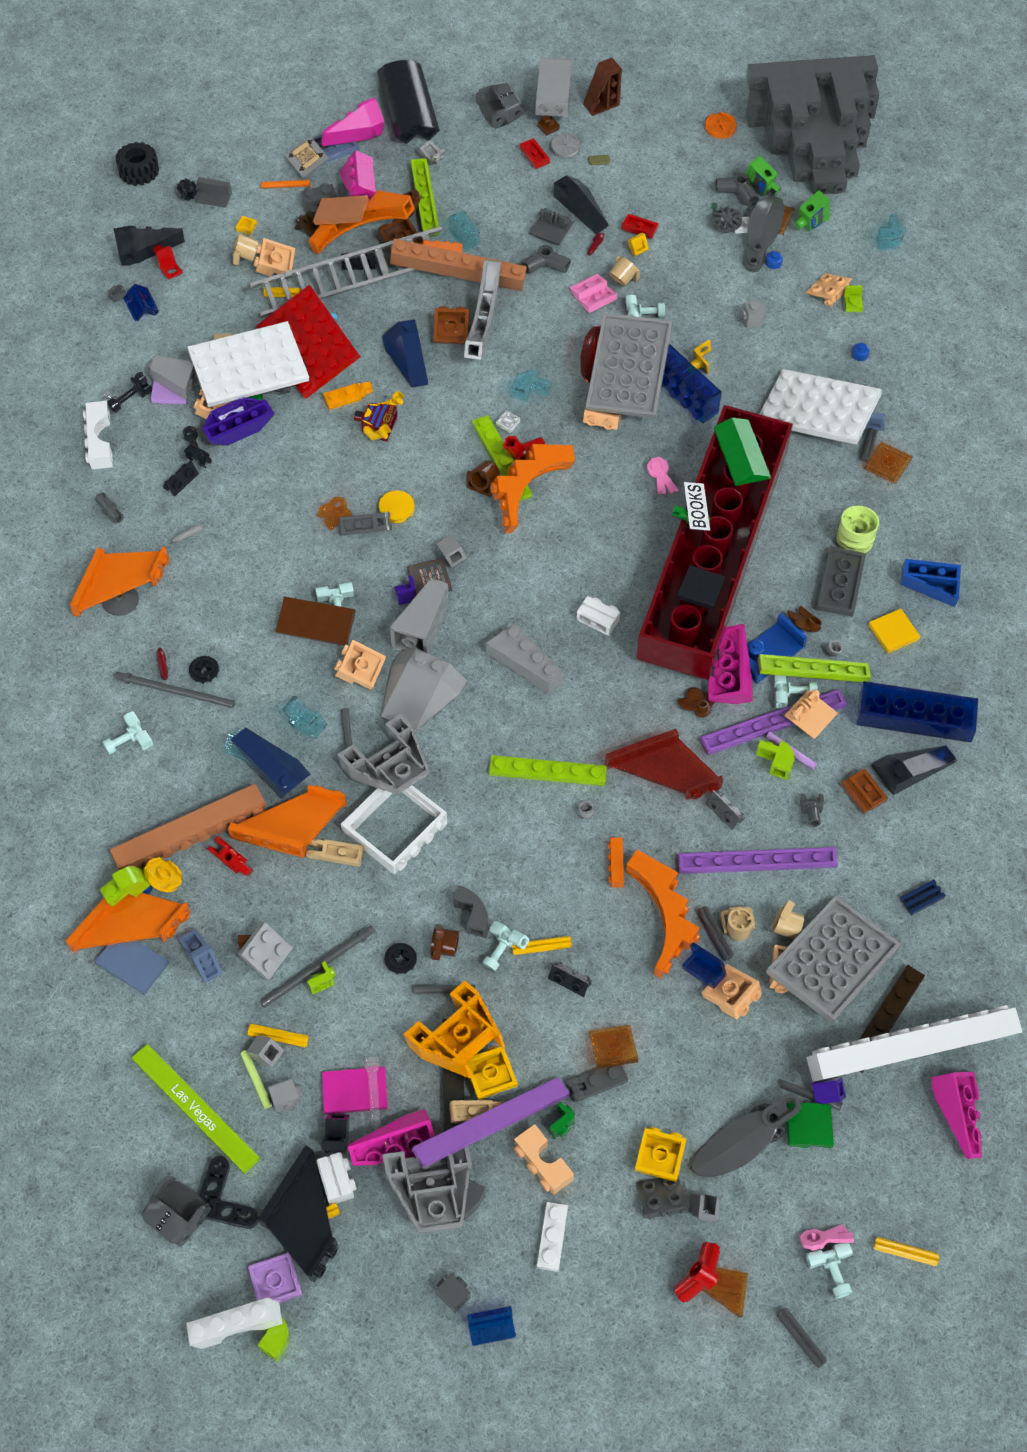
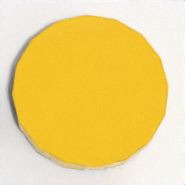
M390 491L384 494L379 502V512H390L389 522L391 523L407 521V518L411 517L415 510L413 498L404 491Z
M160 857L150 859L143 870L147 882L162 892L176 891L182 883L180 869L169 860L166 862Z

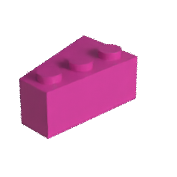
M355 150L348 157L347 162L339 173L350 196L368 195L370 201L376 193L373 159L371 156Z

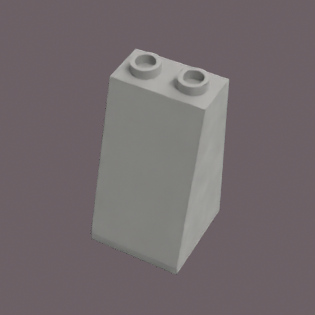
M541 57L535 115L568 116L572 59Z
M432 579L427 582L391 625L392 648L401 651L419 649L429 654L449 605L447 583Z

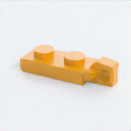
M369 381L325 392L323 395L329 410L361 401L362 398L366 397V394L373 393V388Z

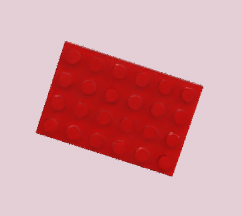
M310 284L256 326L259 329L288 321L309 375V381L296 384L305 399L361 357Z

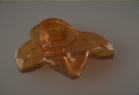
M334 497L329 503L323 504L319 508L317 516L325 518L328 530H332L340 524L339 517L352 516V512L347 508V502L344 498ZM341 503V506L335 507V504Z

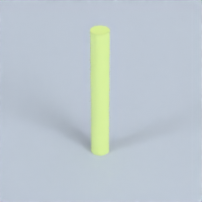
M247 1050L240 1053L262 1105L264 1109L272 1106L251 1056L246 1053Z

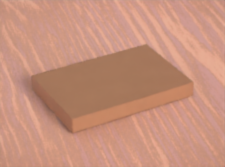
M368 195L322 198L313 219L314 224L361 222L369 202Z

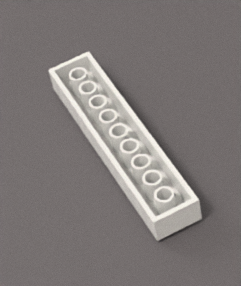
M1006 1005L976 1012L969 1016L967 1014L931 1023L930 1026L929 1024L910 1028V1030L909 1028L892 1032L891 1037L889 1033L871 1037L872 1041H870L869 1037L851 1042L852 1046H850L849 1042L832 1046L831 1051L829 1047L811 1051L812 1056H808L806 1059L812 1082L1022 1033L1016 1007L1008 1009Z

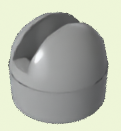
M832 640L827 645L826 650L830 656L836 657L842 652L843 646L839 641Z
M589 801L581 802L578 806L580 816L586 819L590 818L594 813L593 803Z

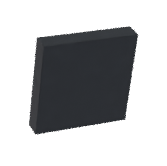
M689 565L677 599L713 610L724 584L725 576Z

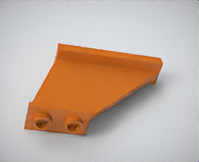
M162 546L160 551L105 554L104 549L97 548L70 603L73 616L80 617L84 610L150 581L152 586H156L158 580H161L164 567L169 563L166 547Z
M308 785V792L238 824L230 823L228 828L230 838L305 858L307 846L341 807L347 806L346 795L338 790L332 791L319 785Z
M141 893L137 897L128 894L114 906H110L106 899L103 898L65 942L74 953L79 949L158 937L165 942L168 938L174 936L177 927L181 923L187 921L190 916V909L185 902L179 904L145 893Z

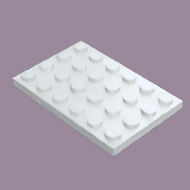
M288 321L187 347L208 407L309 381V375Z
M783 369L759 414L793 423L792 431L857 445L882 395V389Z

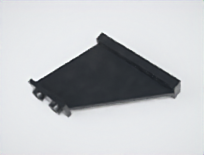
M305 1145L260 1214L258 1221L261 1226L270 1230L310 1280L315 1283L317 1278H321L325 1273V1265L328 1260L335 1257L338 1251V1243L336 1238L332 1236L313 1149Z

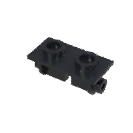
M375 253L365 254L369 268L375 269ZM360 256L349 259L352 270L364 269ZM341 261L342 270H347L345 262Z
M190 460L188 463H184L174 476H171L164 482L163 488L166 491L170 489L174 497L199 474L193 462Z
M562 962L552 964L548 979L584 997L587 988L592 983V980L589 979L590 977L578 971L575 975L572 974L573 969Z

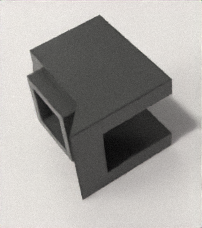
M691 1193L689 1212H692V1216H696L700 1221L718 1223L721 1197Z

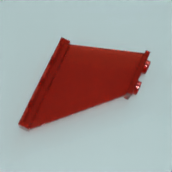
M676 728L605 755V764L608 769L615 768L685 794L686 800L698 799L703 794L712 793V791L717 792L722 787V775L718 777L679 739V733Z

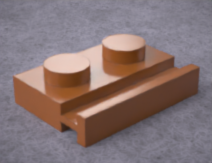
M866 769L857 772L841 783V786L863 814L887 802L888 797Z

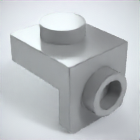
M431 139L418 149L422 157L427 158L429 165H432L434 162L436 164L444 158L443 154L446 151L444 148L439 150Z

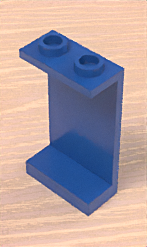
M780 613L777 623L756 639L761 640L765 644L764 655L792 657L805 647L807 636L788 617ZM749 657L752 680L758 684L769 674H760L758 660H753Z

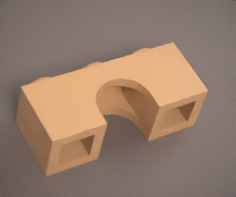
M535 1124L514 1139L515 1147L513 1149L519 1158L524 1157L528 1162L526 1164L527 1168L533 1175H538L541 1179L539 1181L540 1185L546 1192L550 1191L552 1195H555L574 1180V1173L562 1158L553 1163H545L540 1159L539 1154L547 1148L548 1140Z

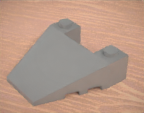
M402 714L385 723L388 737L393 743L369 759L354 744L337 754L341 768L352 780L399 794L430 774L414 729Z

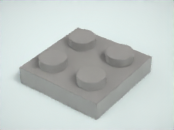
M261 922L238 955L265 980H269L292 950V947L266 922Z

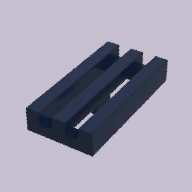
M935 879L901 897V902L911 916L945 898V893L941 892V888L936 885ZM930 888H933L932 890H930V891H928V892H926V893H924V894H922V895L916 897L915 899H913V900L907 902V900L913 898L914 896H916V895H918V894H920V893H922V892H924V891H926V890H928V889H930ZM937 893V896L929 899L928 901L914 908L911 907L912 905L922 901L923 899Z

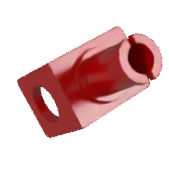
M158 245L154 248L160 270L167 279L174 278L183 273L175 262L170 246L163 248V246ZM169 270H176L174 273H168Z

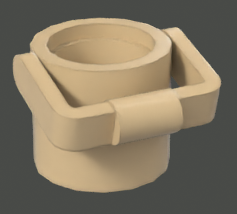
M237 234L232 255H234L233 264L239 265L240 258L253 261L258 247V240Z
M618 256L609 275L617 283L626 287L631 280L637 282L640 279V270L628 259Z
M788 900L782 908H779L772 924V932L795 940L802 930L804 915L791 911L795 903Z
M731 907L729 910H724L720 913L723 934H727L735 941L746 940L751 935L752 929H756L751 907ZM725 915H728L727 923H725Z

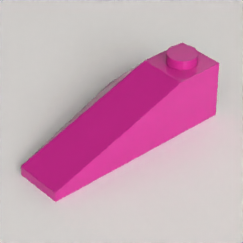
M373 97L360 103L358 109L353 113L351 111L346 114L347 117L341 122L337 120L322 133L321 145L328 146L370 140L380 136L383 132L384 119L377 100Z
M744 624L725 627L719 646L720 653L718 659L714 662L715 669L708 682L709 701L727 704L753 702V683Z
M957 1072L931 1077L932 1091L935 1094V1099L966 1158H981V1133L976 1128V1121L980 1119V1112L975 1110V1100H979L975 1073Z
M422 1109L379 1128L348 1144L347 1147L353 1166L379 1165L383 1163L382 1154L404 1151L405 1158L416 1157L412 1151L413 1147L435 1137L430 1118L426 1110Z

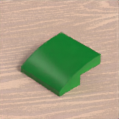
M794 1103L787 1104L788 1109H793L795 1106ZM801 1103L800 1112L787 1121L788 1146L808 1148L810 1146L833 1147L831 1105Z

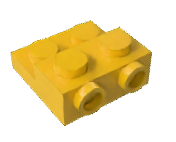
M493 1046L484 1053H476L466 1062L472 1074L469 1080L473 1085L478 1100L518 1087L506 1051L501 1047Z
M655 1127L645 1128L635 1171L677 1182L686 1138H682L681 1134L674 1132L670 1134L663 1133L661 1129Z

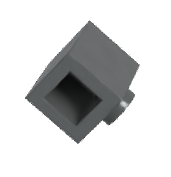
M453 1274L448 1278L444 1276L436 1285L438 1287L436 1295L454 1313L471 1298V1293L466 1288L468 1285L460 1276L457 1278Z

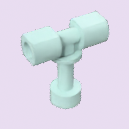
M635 295L626 296L628 316L641 317L642 314H657L658 317H665V303H657V307L641 308V304L637 305Z
M352 582L339 584V588L329 589L328 586L315 588L317 602L329 601L335 606L342 607L341 602L343 599L353 597L354 590Z
M773 675L774 688H777L775 693V708L777 709L787 707L788 697L791 696V693L805 694L807 690H818L817 682H809L808 686H791L790 682H786V676Z
M133 711L123 716L128 726L126 728L127 733L112 741L110 738L102 741L109 755L116 752L115 747L130 739L133 742L137 740L143 750L153 745L152 739L146 730L141 729L140 721Z
M497 921L493 922L489 931L498 937L497 940L500 943L491 957L486 956L482 962L485 967L493 972H496L500 964L497 961L506 947L511 948L513 944L524 949L529 942V938L516 930L511 932L506 925Z
M849 1243L833 1245L832 1249L822 1252L820 1249L806 1254V1260L810 1269L824 1265L825 1269H830L836 1285L833 1288L836 1299L853 1293L850 1284H844L838 1265L841 1264V1259L850 1257L853 1254Z

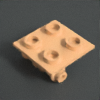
M825 273L805 293L823 297L825 299L824 304L832 306L844 294L845 287L850 286L849 282L852 278Z
M816 689L813 691L807 690L784 715L813 739L838 714V712L819 698L820 692Z

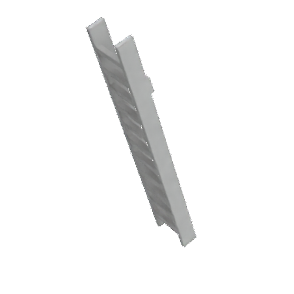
M442 227L399 238V240L413 242L415 239L422 238V241H430L429 235L441 232ZM393 240L254 281L249 284V287L254 288L265 285L272 309L260 312L259 316L261 318L271 315L281 307L276 306L269 283L281 280L287 301H289L291 295L285 278L297 275L301 290H303L305 284L301 273L312 270L320 292L318 296L320 299H325L418 270L412 268L405 269L403 266L396 265L398 271L389 273L382 249L390 247L392 250ZM375 252L382 276L372 277L365 254ZM360 256L367 277L366 281L359 283L356 282L349 259ZM341 261L345 262L352 285L343 288L340 287L333 264ZM329 266L336 290L325 293L317 269Z

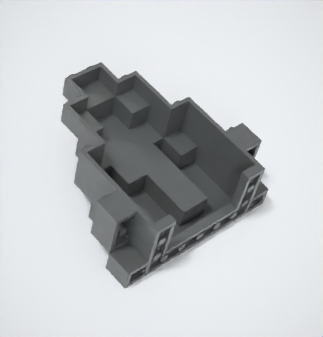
M875 55L748 64L746 77L749 86V97L746 116L749 128L765 127L771 154L787 153L794 182L810 180L813 195L818 190L823 194L843 193L846 191L847 178L858 177L860 164L856 150L867 145L871 127L870 119L875 118L879 99L876 83L878 65Z

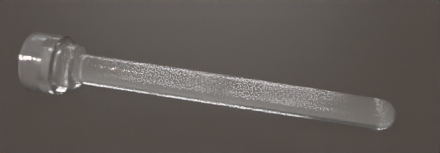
M379 1057L363 1059V1068L368 1072L372 1132L380 1128L376 1074L378 1067H380Z

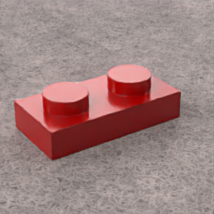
M534 138L520 143V150L535 169L550 163V158Z
M627 214L622 223V230L637 235L644 233L647 238L653 239L659 223Z

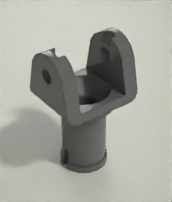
M801 794V812L808 813V825L810 827L821 825L819 813L823 810V794H818V801H807L806 794Z

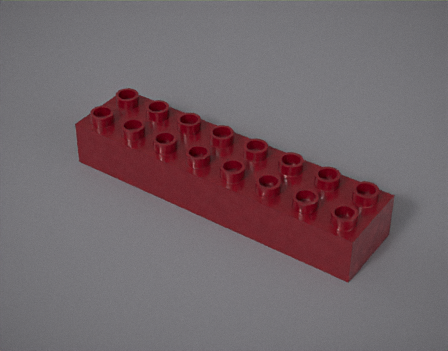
M727 405L723 406L717 425L730 418L749 420L771 478L735 486L714 431L695 482L704 484L708 517L711 518L709 523L710 531L690 529L687 521L681 520L639 634L636 657L637 660L705 680L710 678L725 627H727L788 451L793 423ZM689 565L725 576L724 584L713 610L677 599Z

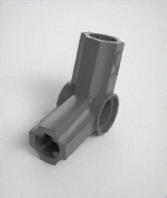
M738 173L735 177L716 178V192H734L740 195L745 204L749 206L755 205L759 200L758 194L749 183L748 175Z
M542 245L537 253L521 261V265L527 266V274H531L541 267L549 266L566 273L571 264V259L553 252V248L549 245Z

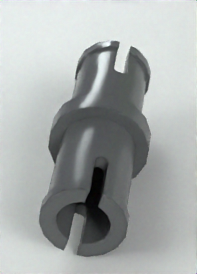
M104 492L97 494L95 500L103 508V512L109 515L114 523L122 522L124 515L117 509V505L110 501Z

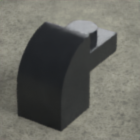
M328 1114L325 1121V1137L322 1140V1150H325L324 1153L340 1152L341 1154H346L350 1115Z

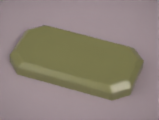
M608 155L589 156L588 163L590 165L609 164L610 157Z

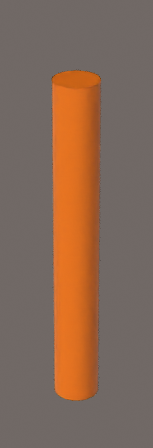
M310 180L261 182L262 189L310 186Z

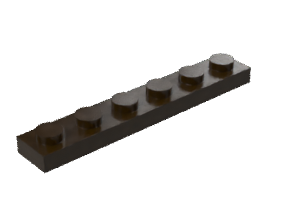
M907 964L860 1039L869 1037L870 1041H872L871 1037L890 1032L924 979L925 975Z

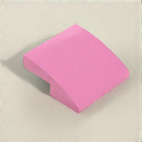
M599 274L570 287L574 297L589 313L617 300V293L607 286V281Z

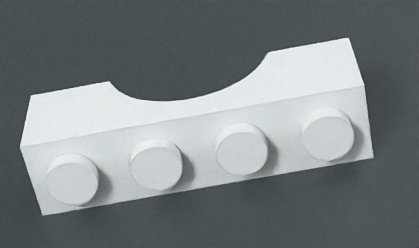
M107 401L86 403V410H83L84 421H87V424H84V432L87 435L84 441L85 447L88 449V452L85 453L86 462L90 463L91 469L113 467L110 443L98 438L100 431L110 425Z
M267 1297L188 1322L189 1345L204 1349L220 1344L224 1338L236 1333L265 1330L281 1325L283 1323L279 1301Z

